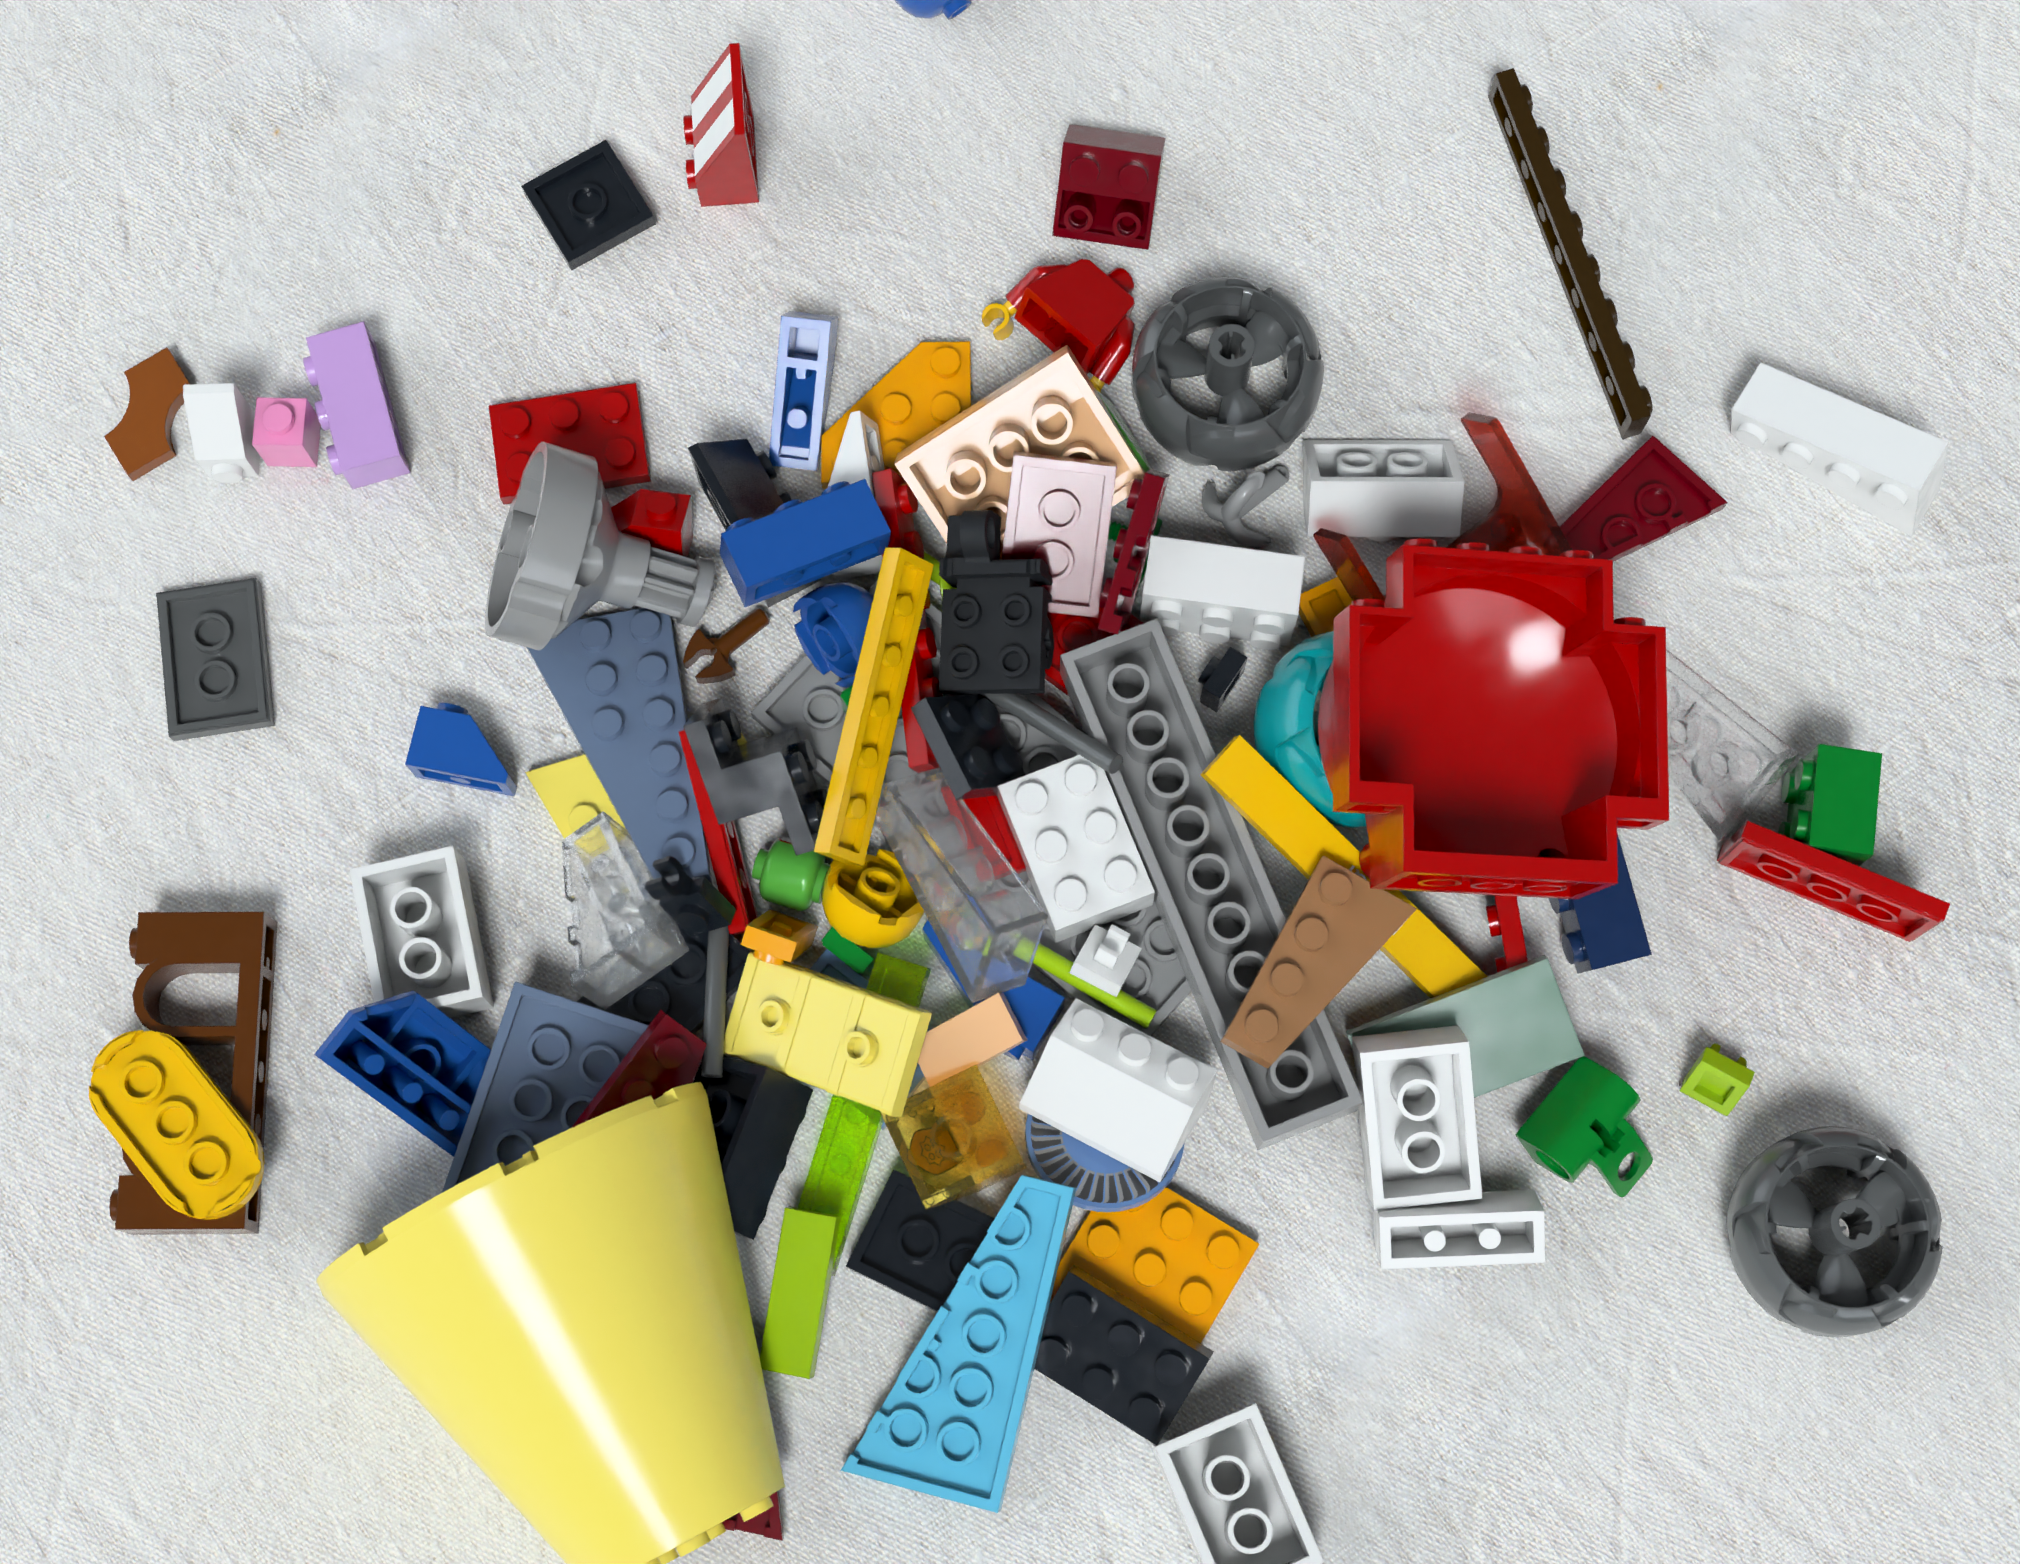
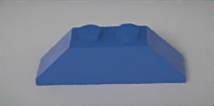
M412 990L349 1010L314 1055L454 1157L491 1050Z

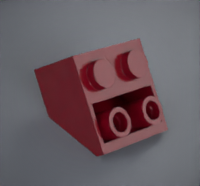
M1069 124L1063 142L1052 236L1148 250L1166 138Z

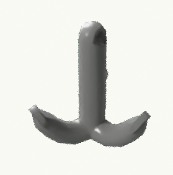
M1276 466L1266 475L1263 472L1251 473L1224 504L1218 502L1215 483H1208L1207 488L1202 493L1203 510L1211 519L1222 522L1227 535L1238 544L1259 548L1271 543V537H1265L1260 533L1246 529L1242 525L1241 518L1287 483L1289 472L1283 466Z

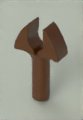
M756 608L719 638H706L702 631L698 629L693 634L686 648L683 659L685 668L688 669L701 656L714 655L711 666L703 669L695 676L697 683H716L734 677L736 675L734 668L729 665L730 655L770 623L768 615L764 610Z

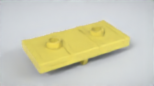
M750 952L746 959L725 1031L724 1054L769 1067L785 1076L823 1089L833 1095L844 1097L879 1110L886 1115L902 1118L932 1013L784 961L783 965L763 962L753 956L754 952Z

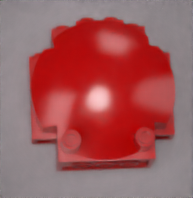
M1411 539L1405 541L1403 545L1386 558V600H1354L1351 602V605L1334 617L1333 661L1323 685L1319 704V748L1326 778L1333 793V812L1365 814L1369 843L1361 850L1359 863L1363 873L1370 879V889L1580 899L1618 884L1617 828L1649 830L1669 821L1666 627L1646 626V620L1638 617H1624L1614 620L1613 560L1595 559L1592 552L1585 550H1571L1561 553L1560 556L1542 555L1540 548L1532 546L1514 547L1509 549L1508 552L1490 551L1488 544L1479 542L1459 544L1457 548L1437 547V541L1432 539Z

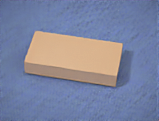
M997 993L926 1032L918 1064L930 1089L937 1090L1027 1041V1038L1004 993Z

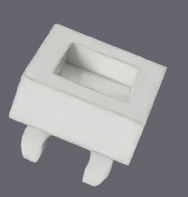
M1095 924L1075 959L1070 974L1117 997L1142 948L1128 941L1130 933L1113 924L1109 930Z

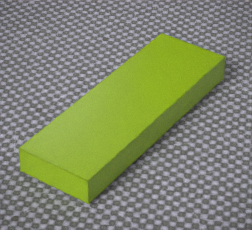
M791 1206L785 1207L760 1353L762 1370L811 1379L815 1376L841 1216Z

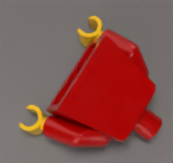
M1080 259L1070 265L1036 266L1005 295L1007 301L1003 305L993 303L985 307L982 312V322L987 327L994 319L1004 318V321L993 331L996 340H1004L1013 332L1014 322L1011 317L1015 314L1014 318L1054 353L1068 345L1086 375L1089 372L1093 375L1090 381L1095 389L1100 392L1105 383L1111 385L1131 352L1135 326L1129 317L1135 306V301L1130 293L1134 290V282L1131 275L1123 268H1114L1108 274H1105L1087 259Z

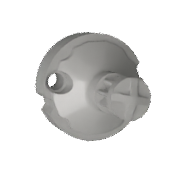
M541 442L537 445L526 464L518 492L510 505L488 590L485 632L487 636L535 650H542L550 639L559 636L598 601L627 609L632 608L633 605L674 616L679 624L696 627L705 609L710 604L714 593L715 563L713 559L700 555L691 559L651 547L649 540L619 531L600 473L598 472L596 458L547 442Z

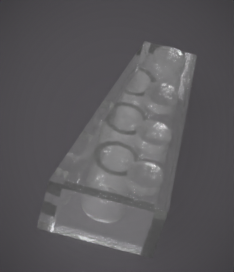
M1666 649L1669 776L1712 833L1721 841L1733 835L1745 823L1798 757L1799 753Z
M939 767L885 783L880 805L876 812L878 827L886 837L971 1003L1025 985L1048 918L1047 913L963 799H955Z

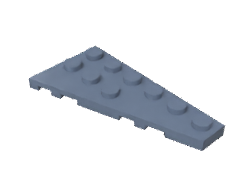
M639 608L579 619L559 636L550 639L542 650L526 647L593 771L606 791L611 804L629 833L653 879L662 877L652 866L653 862L672 856L680 862L684 871L692 880L705 876L712 883L706 839L679 736V731L684 730L683 726L688 720L672 616L646 608Z
M515 982L442 1193L497 1163L503 1162L506 1166L522 1158L523 1154L534 1151V1145L570 1129L649 1025Z

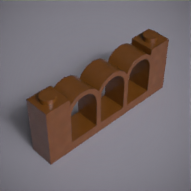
M138 912L137 928L131 930L129 937L130 955L135 959V965L143 969L136 980L132 994L134 1012L142 1025L149 1030L169 1034L185 1046L235 1045L230 1101L257 1134L264 1152L278 922L265 912ZM239 973L236 1026L165 1025L159 1012L161 993L169 982L182 975ZM122 1148L123 1160L133 1175H119L118 1189H114L110 1197V1217L115 1222V1230L131 1235L259 1234L262 1180L253 1197L236 1212L218 1219H196L179 1213L167 1205Z

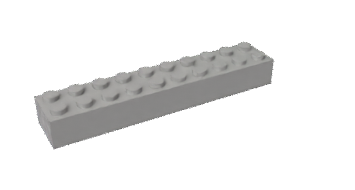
M1158 619L1061 654L1060 675L1084 733L1123 757V763L1116 773L1110 774L1107 771L1105 773L1155 891L1154 902L1257 1150L1356 1112L1362 1105L1363 1100L1324 1009L1268 1069L1220 1042L1284 926L1286 919L1241 814L1200 775L1214 760L1216 755Z

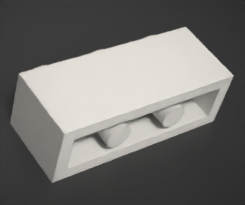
M1535 1190L1482 1192V1199L1374 1210V1241L1381 1269L1545 1263L1544 1209Z

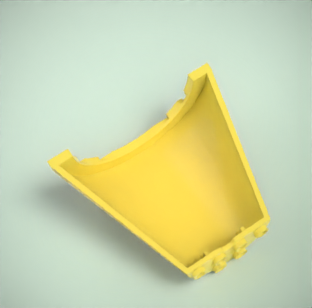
M701 1082L674 1087L655 1100L650 1095L616 1108L534 1145V1151L523 1154L522 1158L506 1166L501 1162L489 1167L382 1228L384 1232L378 1235V1238L366 1245L364 1242L356 1244L326 1267L316 1280L322 1296L566 1564H667L679 1556L682 1557L726 1532L722 1522L740 1513L745 1522L770 1509L774 1505L769 1496L785 1487L708 1097Z

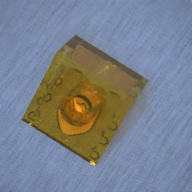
M977 1065L969 1067L907 1098L902 1118L892 1117L880 1111L926 1210L982 1191L1027 1168Z

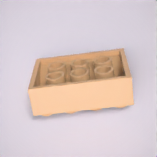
M1065 345L897 453L895 466L946 543L948 516H961L964 511L991 510L1001 517L999 560L1002 559L1014 451L1116 463L1117 470L1112 507L1129 496L1135 478L1143 480L1145 471L1068 345Z

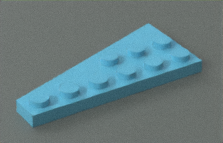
M1020 1176L987 1230L988 1233L960 1274L954 1289L944 1305L938 1310L897 1377V1382L881 1408L875 1413L867 1426L864 1436L840 1471L995 1513L1001 1511L1077 1188L1031 1176Z

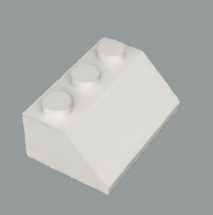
M1303 440V503L1308 537H1317L1324 541H1339L1345 537H1367L1370 540L1379 542L1390 541L1395 537H1417L1418 539L1425 538L1435 541H1441L1445 537H1460L1465 481L1452 440Z
M1075 998L1051 1034L1019 1103V1109L1146 1176L1161 1182L1206 1109L1217 1070Z

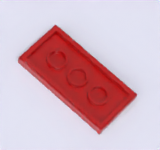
M1746 821L1722 845L1717 858L1721 865L1908 942L1917 939L1943 922L1950 906L1948 902L1750 821Z

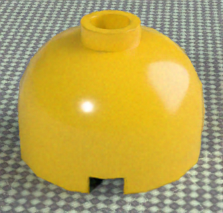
M879 849L876 856L866 854L864 866L848 865L834 859L824 880L822 905L830 926H833L845 939L867 948H888L909 937L930 901V893L925 894L923 887L926 880L922 873L908 860L891 851Z

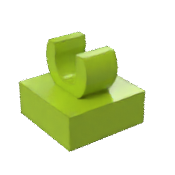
M1714 1043L1710 1048L1706 1047L1685 1076L1679 1091L1728 1116L1750 1087L1755 1072L1747 1068L1745 1058L1740 1056L1735 1062L1720 1054L1721 1045Z

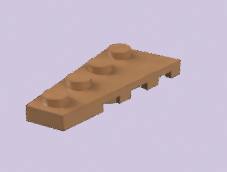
M1322 856L1220 1042L1268 1069L1417 908L1383 889H1370L1369 881Z

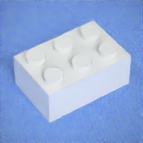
M1151 535L1140 621L1146 623L1158 619L1165 636H1175L1181 631L1199 634L1202 640L1213 643H1225L1232 638L1250 641L1251 646L1264 650H1275L1280 648V645L1289 646L1299 612L1306 556Z
M1077 755L997 786L998 800L1026 866V872L1055 943L1091 930L1095 924L1101 926L1153 905L1155 891L1104 769Z
M453 845L349 869L374 1002L414 990L449 1018L494 1008L466 861Z
M1459 1025L1352 1037L1356 1086L1363 1100L1358 1110L1365 1186L1374 1210L1482 1199L1469 1041Z
M1256 1403L1152 1448L1200 1564L1324 1563Z

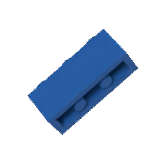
M866 479L852 484L842 481L825 489L821 496L802 502L800 499L788 501L780 505L771 515L757 520L749 517L734 522L726 529V532L721 533L720 556L744 607H748L884 554L885 548H888L891 530Z

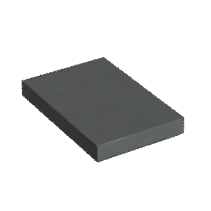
M257 578L156 593L169 737L173 741L275 726L260 581Z

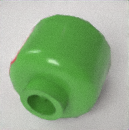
M780 837L771 845L769 850L762 848L759 850L754 862L752 878L760 880L759 891L762 899L798 911H805L814 902L821 904L824 880L831 864L826 863V856L818 854L814 850L796 856L790 838Z

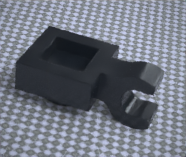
M672 856L653 862L652 866L662 877L647 881L645 889L652 898L660 900L659 905L690 937L731 925L736 908L705 876L692 880L686 874L680 862Z

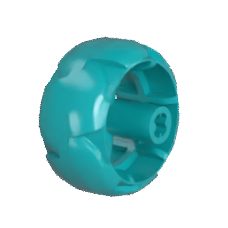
M1334 631L1315 635L1297 644L1274 666L1272 679L1268 680L1260 690L1254 714L1255 746L1257 752L1333 826L1349 828L1367 827L1365 814L1333 812V793L1329 787L1321 759L1318 735L1319 710L1314 711V705L1318 690L1322 693L1329 667L1333 661Z

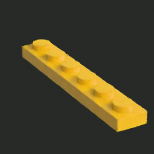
M885 548L814 848V852L848 865L864 866L934 566V564L902 548Z

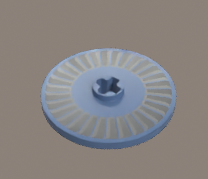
M1027 1115L1025 1144L1028 1158L1039 1179L1077 1188L1073 1205L1085 1210L1119 1212L1147 1203L1161 1193L1171 1182L1178 1170L1183 1155L1184 1144L1161 1182H1158L1034 1116Z

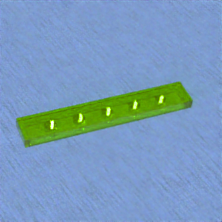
M878 952L866 989L919 1007L931 969ZM836 1095L832 1096L798 1204V1208L841 1216L831 1276L836 1275L886 1115L879 1110Z

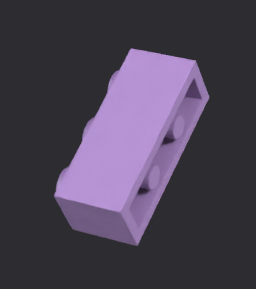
M365 322L306 337L310 356L303 358V363L312 387L318 385L322 400L315 402V409L322 429L324 431L330 429L334 445L327 446L326 449L334 474H343L351 488L356 489L410 473L376 343Z

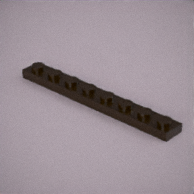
M1514 68L1496 73L1488 95L1489 101L1622 440L1642 433L1653 411L1651 396L1644 385L1639 386L1633 371L1635 368V358L1632 348L1627 341L1622 342L1616 328L1618 317L1615 305L1609 297H1604L1599 285L1600 269L1598 262L1593 254H1587L1582 242L1583 226L1581 219L1576 211H1570L1565 199V179L1560 169L1553 168L1548 156L1550 150L1548 136L1542 126L1537 127L1531 113L1533 102L1529 88L1526 84L1520 85Z

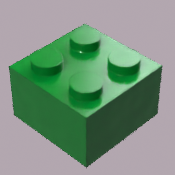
M1818 744L1804 759L1801 758L1798 765L1791 772L1785 774L1781 800L1783 803H1788L1787 822L1780 824L1778 833L1857 866L1866 862L1874 854L1882 753Z

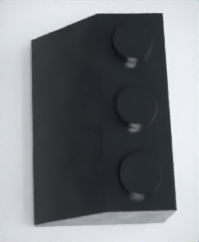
M748 439L703 442L688 447L699 484L725 531L738 520L749 517L757 520L771 515L780 505L792 500L788 492H784L781 495L778 494L771 482L772 479L777 477L772 463L764 450L756 454ZM821 578L764 601L769 608L821 581Z
M723 1057L722 1077L706 1078L701 1076V1062L693 1083L701 1082L707 1093L734 1232L736 1235L754 1240L758 1228L766 1216L767 1206L779 1175L785 1168L787 1155L798 1127L805 1117L806 1107L813 1089L769 1067Z

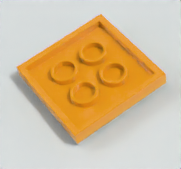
M1166 1187L1147 1203L1129 1210L1119 1212L1091 1211L1059 1263L1050 1303L1068 1272L1075 1265L1189 1337L1202 1343L1258 1248L1259 1243Z

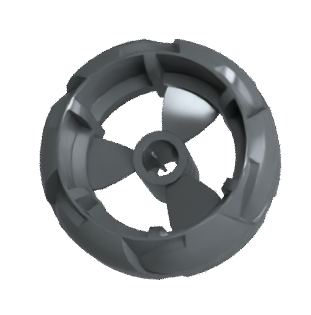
M1215 277L1185 286L1177 291L1169 302L1160 305L1150 315L1142 327L1135 345L1131 386L1133 398L1140 412V419L1153 438L1166 451L1185 463L1194 466L1215 465L1220 471H1240L1257 467L1281 455L1290 448L1302 432L1306 431L1312 421L1323 384L1324 362L1321 360L1318 338L1305 314L1291 299L1273 287L1267 288L1265 291L1260 290L1255 284L1244 278ZM1211 327H1219L1210 337L1207 358L1186 343V336L1193 332ZM1282 355L1284 357L1282 370L1284 377L1287 379L1286 389L1282 398L1277 399L1269 407L1268 415L1265 416L1259 405L1244 389L1249 381L1251 367L1265 364ZM1204 375L1209 389L1223 396L1219 409L1218 423L1217 417L1209 416L1206 421L1182 408L1172 395L1170 378L1177 379Z
M1838 1126L1810 1128L1794 1133L1771 1145L1761 1154L1757 1155L1745 1168L1733 1189L1727 1210L1726 1229L1731 1245L1729 1254L1734 1269L1747 1292L1767 1313L1777 1320L1799 1328L1804 1333L1816 1336L1848 1337L1882 1329L1907 1315L1917 1306L1930 1289L1940 1265L1943 1246L1939 1244L1942 1222L1940 1208L1936 1196L1923 1173L1900 1150L1890 1148L1877 1136L1853 1128ZM1833 1166L1847 1169V1175L1856 1180L1866 1177L1869 1181L1866 1182L1856 1198L1847 1199L1817 1211L1809 1198L1791 1179L1812 1168ZM1840 1218H1841L1842 1220H1844L1845 1223H1846L1847 1226H1848V1229H1849V1237H1846V1236L1843 1234V1232H1842V1231L1845 1230L1847 1227H1846V1226H1841V1227H1840V1225H1839V1219H1840ZM1895 1224L1896 1227L1889 1230L1890 1239L1898 1241L1895 1260L1886 1276L1874 1287L1866 1289L1865 1282L1848 1253L1870 1246L1878 1238L1882 1227ZM1776 1225L1791 1228H1809V1237L1812 1244L1818 1251L1825 1254L1818 1268L1813 1286H1803L1798 1283L1780 1263L1771 1240V1236L1777 1233Z

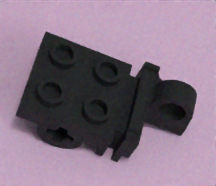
M991 510L964 511L961 516H948L947 551L945 557L940 558L939 576L953 588L957 589H943L939 691L944 695L1045 693V669L1051 667L1054 653L1053 629L1051 621L1047 617L1048 603H1052V595L1044 587L1038 586L1052 585L1053 578L1049 575V566L1043 559L999 560L1001 517Z

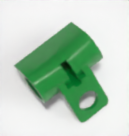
M1585 1056L1578 1058L1515 1134L1533 1161L1565 1181L1574 1183L1588 1164L1597 1168L1612 1192L1619 1197H1625L1653 1162L1652 1155L1634 1128L1626 1121V1118L1640 1103L1639 1095L1618 1075ZM1634 1152L1635 1158L1632 1168L1625 1176L1619 1178L1618 1169L1620 1163L1628 1154Z

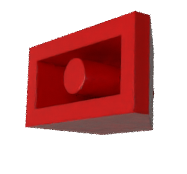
M640 489L611 507L617 529L622 533L649 540L651 547L688 557L693 540L691 495Z

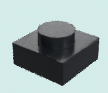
M1232 647L1228 649L1221 660L1215 656L1212 657L1198 680L1200 684L1204 685L1200 703L1217 713L1244 673L1248 657Z

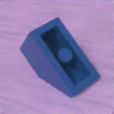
M438 703L437 709L420 706L405 765L415 777L515 797L516 784L471 715H467V709L450 703Z

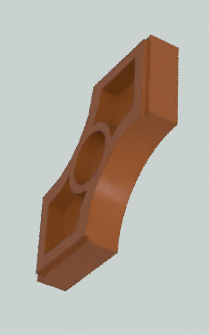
M167 347L124 372L130 389L128 407L119 424L104 436L132 481L176 456L171 441V428L178 410L184 404L183 385L190 384Z

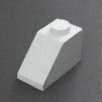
M235 383L184 384L183 398L195 461L207 476L222 483H237L242 481L243 477H259L260 455L252 445L255 412Z

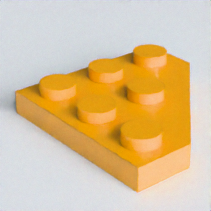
M970 341L920 342L822 435V489L828 488L851 412L859 410L878 424L885 470L891 468L903 478L895 466L897 453L971 407Z

